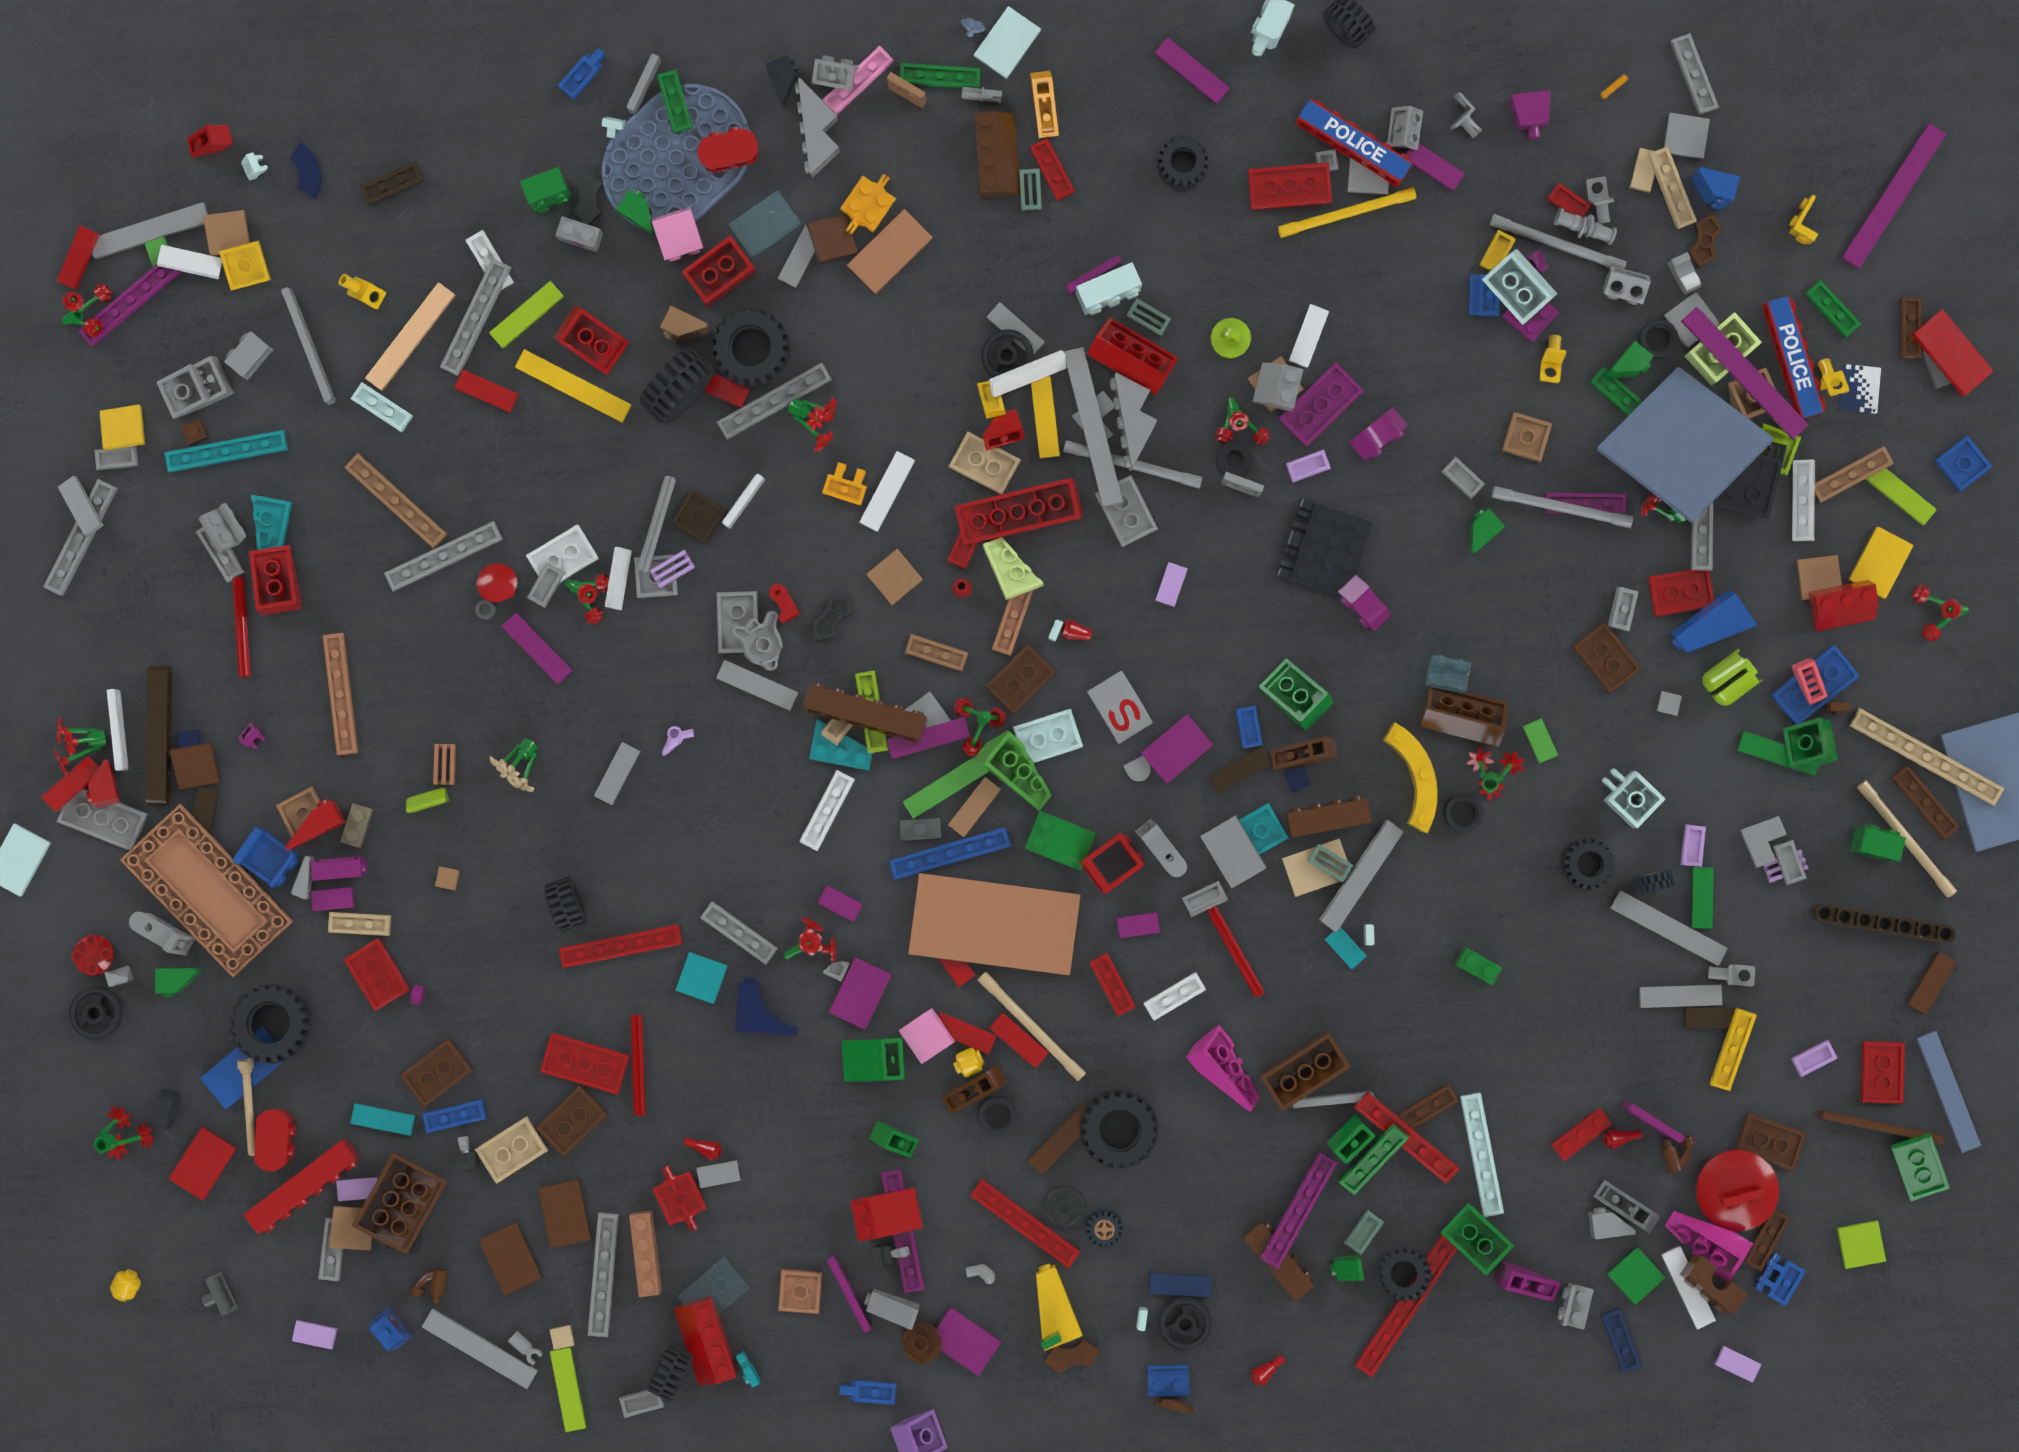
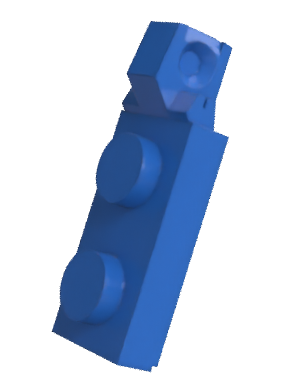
M597 48L592 55L588 53L586 56H583L559 83L558 87L572 100H575L602 67L600 63L606 56L604 52Z
M851 1380L850 1384H840L839 1394L849 1395V1399L854 1400V1402L895 1405L896 1383Z

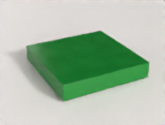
M1637 1246L1607 1273L1634 1305L1665 1279L1664 1275Z

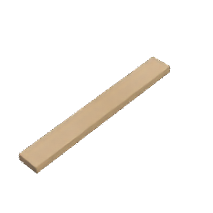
M1858 708L1849 724L1855 730L1992 806H1995L2005 789L1861 708Z

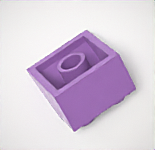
M934 1409L904 1419L890 1427L899 1452H941L948 1448Z

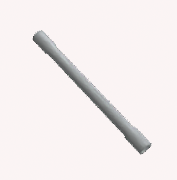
M1493 214L1489 224L1495 228L1510 231L1602 264L1607 268L1614 266L1625 269L1627 261L1601 254L1512 222L1510 219Z
M1066 440L1063 452L1090 458L1087 446ZM1111 453L1113 464L1125 467L1124 457ZM1138 460L1133 467V470L1180 482L1200 489L1203 478Z
M1497 486L1493 487L1491 498L1600 520L1622 527L1631 528L1633 523V516L1551 500Z

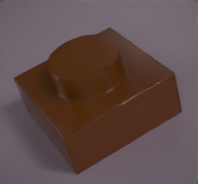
M201 419L181 425L188 445L208 438Z
M1851 702L1825 704V712L1832 711V715H1845V711L1851 710Z

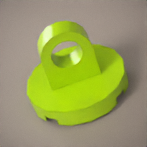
M1227 318L1215 325L1210 339L1213 349L1218 355L1233 359L1246 352L1250 345L1251 335L1247 325L1241 320Z

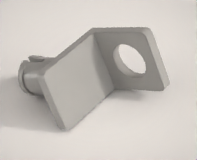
M1458 92L1453 97L1466 111L1450 128L1452 130L1461 125L1474 138L1482 130L1470 117L1476 108L1461 92Z
M1606 177L1587 179L1588 203L1596 206L1597 222H1610L1608 204L1614 202V198L1608 196ZM1595 182H1600L1603 186L1602 191L1598 194L1592 192V185Z
M1730 964L1728 968L1710 966L1708 978L1727 980L1728 985L1754 986L1756 968L1755 966ZM1741 970H1748L1750 972V979L1744 982L1739 979L1738 975Z

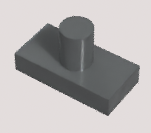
M940 818L900 820L901 841L941 838Z
M222 1272L205 1279L210 1293L202 1297V1302L206 1307L216 1304L221 1316L238 1309Z

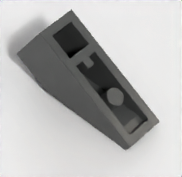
M1606 1180L1602 1182L1593 1196L1649 1234L1660 1219L1658 1214Z

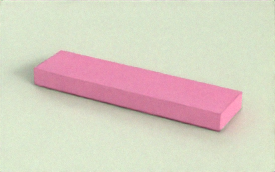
M878 46L859 64L858 70L854 71L852 90L834 88L822 101L837 116L894 60L881 46Z

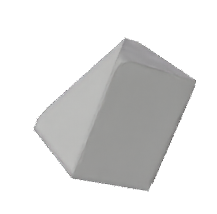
M130 966L105 972V977L110 987L118 986L134 979Z

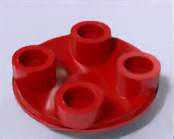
M492 564L485 567L478 575L477 589L484 600L502 602L512 598L515 594L517 577L510 567L504 564Z
M88 935L76 944L71 957L80 972L95 976L104 973L110 968L114 960V950L106 938L99 935Z

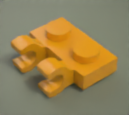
M838 462L835 474H828L822 493L861 506L867 486L862 485L866 471L857 468L854 481L852 482L843 479L847 465Z

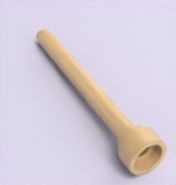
M246 1058L237 1060V1068L242 1073L248 1154L254 1156L255 1128L251 1072H253L254 1060Z

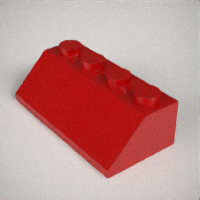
M1109 317L1087 352L1094 360L1103 363L1111 370L1149 389L1155 395H1157L1179 359L1177 356Z
M710 1295L674 1307L673 1310L687 1352L693 1354L691 1364L698 1385L718 1384L736 1378L738 1371L713 1296Z

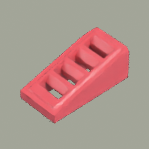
M1807 658L1791 666L1809 705L1828 697L1815 660ZM1812 674L1813 677L1805 680L1804 677H1807ZM1814 682L1816 683V685H1814V686H1812V687H1809V688H1808V686H1807V685L1812 684V683H1814ZM1819 689V693L1811 696V692Z

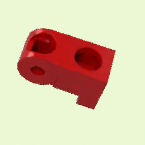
M775 584L770 588V597L778 604L782 611V614L778 615L782 624L801 615L789 592L783 585Z

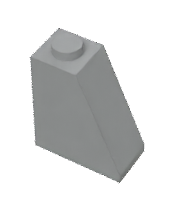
M873 1289L872 1294H867L864 1305H867V1312L910 1330L913 1328L920 1305Z

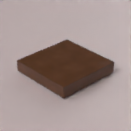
M845 214L811 222L806 225L819 263L853 255L858 252L853 236L849 233L851 230L848 232L845 230L849 225Z
M211 742L170 750L179 790L220 782Z

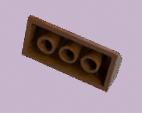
M998 111L974 112L980 198L1020 195L1015 114Z
M1430 683L1421 714L1420 727L1499 747L1506 730L1508 703Z
M1324 1031L1259 1073L1258 1076L1283 1112L1351 1068L1330 1033Z

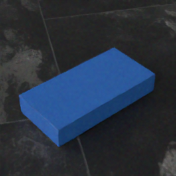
M1256 705L1235 709L1242 749L1262 746Z

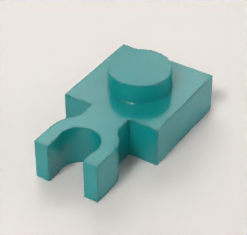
M742 1351L737 1354L736 1359L743 1368L744 1373H742V1377L746 1384H751L752 1388L760 1384L761 1379L745 1352Z

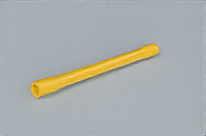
M1413 187L1371 201L1278 226L1280 238L1393 204L1416 199L1415 189Z

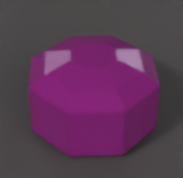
M415 985L410 993V1002L412 1004H422L425 986Z

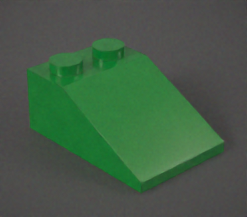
M1287 658L1258 686L1305 732L1334 703L1327 691Z
M1039 811L1025 849L1081 871L1083 867L1079 862L1087 857L1096 833Z
M1469 1203L1441 1231V1234L1485 1276L1514 1247L1506 1237Z

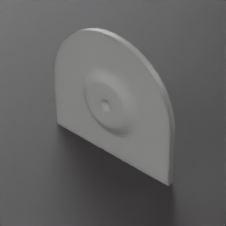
M1143 756L1123 766L1128 776L1134 781L1145 780L1151 771L1150 764Z

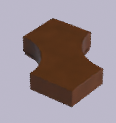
M1713 213L1694 224L1697 239L1695 245L1688 251V254L1698 269L1717 258L1714 251V242L1717 235L1723 229Z
M1082 1339L1073 1347H1054L1044 1363L1060 1374L1073 1365H1084L1090 1368L1101 1350L1085 1339Z

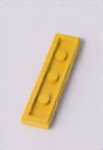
M1046 376L1031 383L1040 459L1060 457L1051 377Z
M1739 1008L1735 1009L1709 1083L1710 1085L1727 1091L1731 1090L1757 1016L1755 1013Z

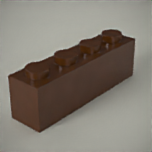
M1362 795L1350 797V802L1342 803V799L1330 801V805L1322 807V803L1310 805L1309 810L1302 811V807L1290 809V813L1286 814L1290 838L1372 822L1368 799H1362Z
M1260 1220L1244 1233L1242 1237L1260 1258L1274 1230L1268 1222L1263 1224ZM1287 1253L1279 1269H1275L1262 1261L1295 1302L1314 1287L1311 1282L1314 1278L1307 1270L1303 1272L1298 1265L1301 1262L1294 1254L1290 1256Z

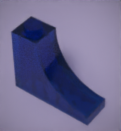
M744 978L743 982H738L735 1031L783 1035L798 1034V1026L782 1022L768 1010L762 999L760 983H756V979Z

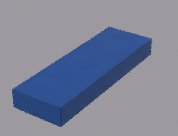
M483 1099L422 1113L426 1134L487 1119Z

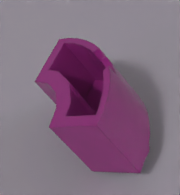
M1391 408L1349 443L1364 461L1370 457L1375 459L1383 452L1381 450L1382 447L1392 439L1396 442L1404 435L1403 430L1408 425L1397 411Z
M1357 575L1338 591L1342 596L1340 600L1342 604L1348 609L1351 608L1360 618L1358 622L1365 629L1369 627L1374 632L1391 616L1388 607L1380 601L1371 588Z

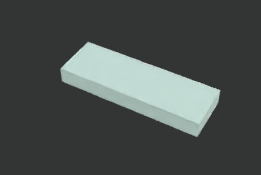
M361 382L351 397L353 401L400 432L404 431L413 415L363 382Z

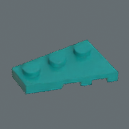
M251 495L258 550L284 546L292 502Z
M819 720L816 721L809 759L864 770L870 769L872 753L868 754L866 746L846 735L836 746L821 735L826 724Z

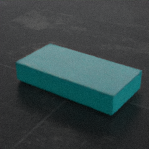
M1341 927L1337 932L1332 931L1324 939L1351 970L1367 956Z

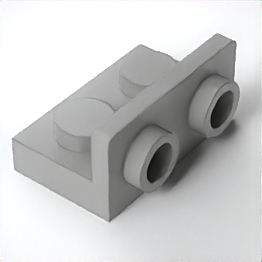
M822 55V59H815L812 83L852 90L854 71L858 70L859 65H854L852 60L841 59V62L834 61V57Z
M1412 106L1392 108L1387 144L1392 146L1393 149L1409 148L1417 150L1423 111Z
M226 503L221 504L218 509L203 514L198 518L219 553L238 546L246 538L244 529L239 525L233 511Z
M1568 1283V1287L1564 1288L1562 1299H1564L1563 1307H1560L1558 1310L1557 1319H1559V1323L1563 1326L1568 1325L1584 1329L1594 1290Z

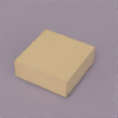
M571 1324L550 1329L554 1350L575 1345Z

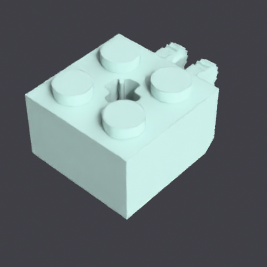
M1266 0L1260 13L1262 17H1257L1251 31L1254 34L1252 39L1254 41L1252 47L1253 55L1260 57L1266 48L1273 49L1276 47L1292 15L1294 4L1286 0Z
M1613 768L1610 772L1620 783L1616 787L1609 779L1605 777L1602 779L1603 784L1612 791L1603 801L1632 828H1638L1665 798L1638 772L1631 771L1626 777H1623ZM1631 796H1637V804L1631 802Z

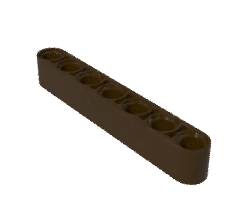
M149 666L147 670L145 800L148 806H168L171 798V666Z
M1817 904L1811 910L1812 918L1822 923L1940 943H1949L1955 938L1954 928L1946 924L1828 904ZM1821 908H1825L1827 911L1826 917L1823 919L1819 916ZM1842 911L1847 915L1844 922H1841L1839 919V914ZM1864 914L1867 922L1862 926L1859 918ZM1882 918H1885L1887 921L1884 929L1879 925ZM1903 921L1907 925V929L1904 932L1899 927ZM1922 925H1925L1927 928V932L1925 935L1922 936L1920 933V927ZM1943 928L1947 931V936L1944 939L1940 937V931Z

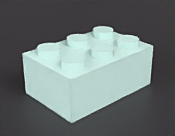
M1518 249L1511 252L1482 279L1522 325L1557 295L1555 290Z
M1133 262L1076 286V296L1084 314L1094 316L1102 311L1101 308L1106 306L1112 308L1120 304V300L1124 298L1130 300L1139 295L1138 292L1141 291L1142 283Z

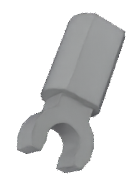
M518 1331L508 1340L522 1355L525 1354L527 1356V1361L532 1365L536 1362L532 1358L533 1353H536L539 1357L543 1355L540 1349L533 1348L532 1344Z

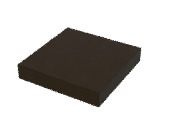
M692 489L671 523L706 545L727 510Z

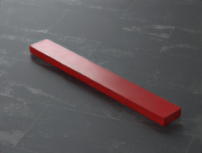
M1442 1234L1425 1258L1430 1264V1270H1432V1281L1428 1286L1429 1289L1423 1293L1424 1295L1415 1300H1397L1354 1364L1355 1367L1370 1377H1373L1457 1251V1248ZM1417 1272L1415 1273L1407 1287L1414 1284L1417 1278Z

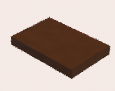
M1605 621L1571 646L1608 694H1611L1642 670Z
M1027 644L985 687L1014 715L1056 672Z
M448 1038L399 1076L425 1108L474 1070L451 1039Z
M580 1085L536 1129L565 1157L608 1113Z
M1747 1113L1735 1149L1753 1152L1762 1157L1767 1163L1794 1171L1807 1133Z
M579 1179L538 1188L551 1248L592 1239Z
M517 1222L479 1239L504 1296L542 1278Z

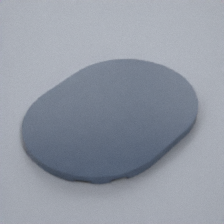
M700 84L681 85L693 129L674 134L662 92L651 98L625 123L623 130L616 132L615 139L611 138L606 147L601 169L605 193L614 209H617L630 189L633 192L638 190L646 196L645 200L649 204L651 219L687 207H691L695 222L701 219L735 187L748 167L746 165L711 173L702 166L698 157V146L703 138L708 137V134L713 132L726 133L728 129L734 127L745 128L750 131L748 122L738 105L729 96L715 88ZM624 218L625 220H627V221L630 222L631 224L635 225L634 223H632V222L629 221L628 219Z

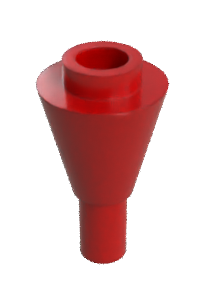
M1607 1130L1603 1136L1604 1144L1610 1150H1613L1630 1142V1140L1641 1139L1642 1132L1640 1130L1633 1132Z
M687 1137L684 1141L685 1146L696 1149V1151L711 1161H714L715 1158L718 1159L721 1155L722 1147H720V1142L696 1141Z
M1279 1355L1272 1362L1251 1370L1252 1375L1250 1378L1257 1386L1261 1385L1264 1387L1276 1371L1275 1369L1285 1362L1284 1358Z

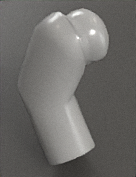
M984 1264L966 1267L967 1277L978 1275L986 1284H992L995 1281L993 1270Z

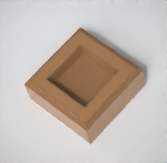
M439 866L435 886L456 890L460 870Z

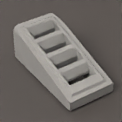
M304 857L291 891L292 895L303 899H310L312 885L311 860H314V857Z

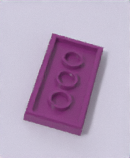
M1335 362L1295 401L1292 412L1285 411L1278 420L1307 447L1364 390Z

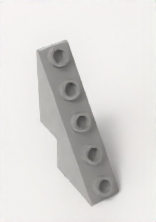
M798 78V82H795L796 95L800 94L801 102H797L798 113L803 115V122H800L801 134H805L806 140L802 142L803 154H807L808 161L804 162L806 174L810 173V176L813 178L840 152L839 147L825 133L838 119L802 79Z
M1116 373L1114 378L1110 379L1111 391H1115L1116 398H1113L1115 410L1119 412L1117 425L1118 429H1122L1123 434L1120 437L1122 449L1125 448L1126 451L1124 464L1126 468H1129V471H1132L1157 420L1140 411L1150 390Z

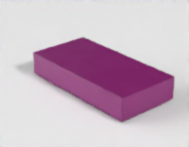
M828 885L818 901V904L852 922L856 919L863 905Z
M353 887L311 891L312 911L354 907Z
M1157 912L1117 918L1119 938L1160 932Z

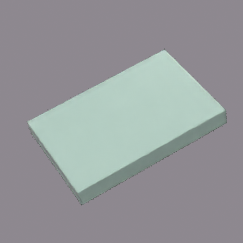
M1008 6L977 49L974 57L1007 80L1041 32V28Z
M1071 709L1013 727L1016 738L1024 744L1027 754L1034 763L1083 747Z
M13 824L0 848V886L18 896H23L51 842L18 824Z

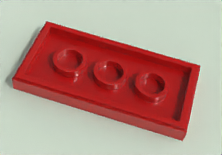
M1329 162L1248 169L1251 210L1332 204Z
M1943 309L1939 310L1912 334L1913 338L1962 397L1970 393L1993 372V369Z
M551 1033L540 1072L618 1095L630 1055Z

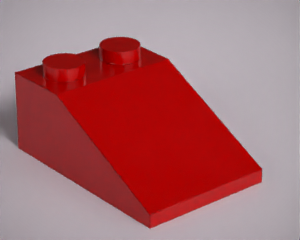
M577 305L574 306L553 337L606 375L629 344L628 340Z
M290 545L249 551L256 610L263 616L302 609L300 589Z
M915 1187L858 1197L850 1201L858 1242L923 1228Z

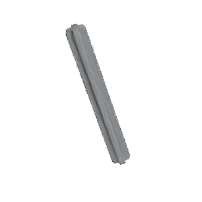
M671 476L664 477L637 567L641 572L647 573L650 568L676 481Z

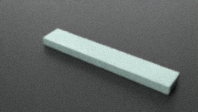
M1481 1093L1460 1096L1483 1217L1504 1214Z

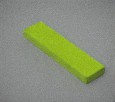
M549 281L489 333L504 349L564 298L563 294Z
M1886 468L1865 479L1922 526L1926 524L1937 510Z
M875 670L855 674L858 694L865 696L866 700L869 701L874 699L880 700ZM864 728L868 754L888 751L886 734Z
M571 1346L551 1350V1361L565 1432L585 1429L587 1426Z

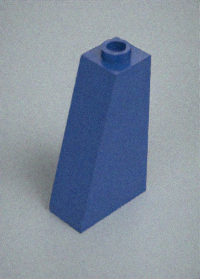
M1727 590L1670 633L1673 637L1671 642L1678 650L1682 649L1688 653L1751 629L1757 624L1736 593Z

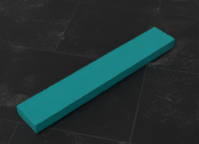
M285 430L164 452L167 470L169 473L288 451Z

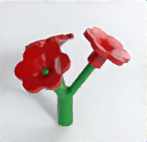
M802 917L801 920L806 924L804 933L800 934L798 945L783 953L785 959L788 960L800 952H806L811 956L816 952L822 951V953H829L831 961L835 962V936L831 938L829 945H822L820 943L822 940L821 936L815 934L813 930L821 932L824 929L816 922Z

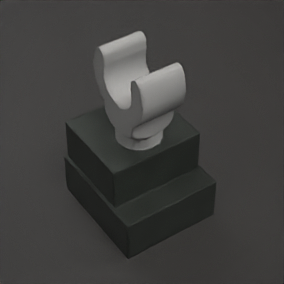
M468 1136L459 1137L458 1143L462 1154L456 1155L457 1171L479 1167L476 1151L469 1152Z
M881 1244L872 1248L875 1267L893 1263L895 1258L907 1257L909 1255L908 1247L893 1249V1244Z

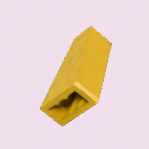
M1048 1263L1040 1266L1039 1271L1036 1272L1042 1339L1056 1331H1059L1062 1336L1061 1342L1046 1349L1049 1350L1083 1335L1055 1264L1051 1266Z

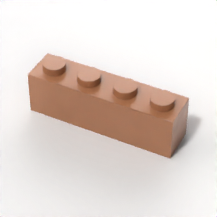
M653 1210L632 1212L629 1218L639 1297L659 1295L662 1292Z

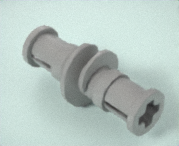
M1563 208L1558 210L1554 219V225H1562L1570 230L1578 231L1577 238H1581L1585 234L1586 238L1589 236L1607 242L1608 245L1613 243L1617 233V228L1613 227L1611 229L1603 226L1601 223L1594 222L1593 215L1581 218L1579 215L1565 212Z

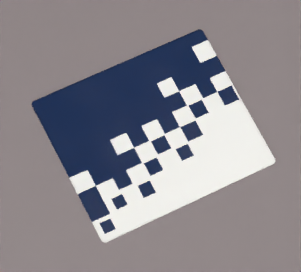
M1843 364V374L1849 386V392L1840 394L1839 410L1877 413L1881 368Z

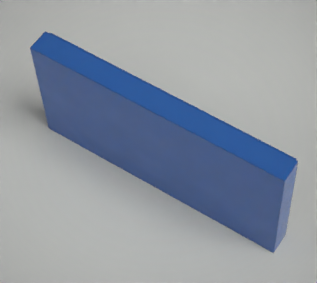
M1835 644L1814 659L1828 697L1809 705L1795 675L1770 694L1794 725L1802 723L1860 677ZM1811 674V675H1809V676H1807V677H1804V678H1805V680H1807V679H1809V678H1811V677H1813V676H1812V674ZM1814 682V683L1809 684V685H1807V686H1808V688H1809V687H1812V686L1816 685V683ZM1818 689L1811 692L1810 694L1812 696L1814 694L1819 693L1820 691Z
M262 1026L254 1033L264 1043L278 1042L265 1026ZM239 1047L235 1048L200 1078L225 1109H228L244 1096L242 1073L237 1068V1060L249 1057L243 1054ZM254 1060V1068H252L253 1072H251L252 1088L283 1062L270 1064Z

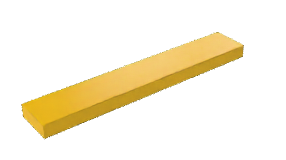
M525 349L515 365V368L621 423L624 422L632 407L626 401Z

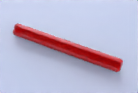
M235 577L232 581L239 677H249L251 674L245 579L243 577Z
M1214 906L1208 909L1209 917L1255 997L1263 995L1265 993L1218 908Z
M632 1015L631 1041L634 1115L643 1116L645 1115L642 1015Z

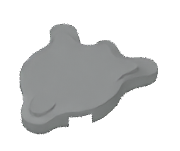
M775 611L767 612L762 624L756 618H751L745 627L734 626L730 631L731 635L740 641L746 658L754 664L763 666L767 671L777 668V660L781 648H783L781 636L776 629L778 614Z

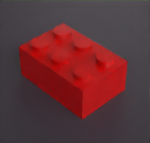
M729 236L684 269L682 273L709 308L756 273V270L733 238Z

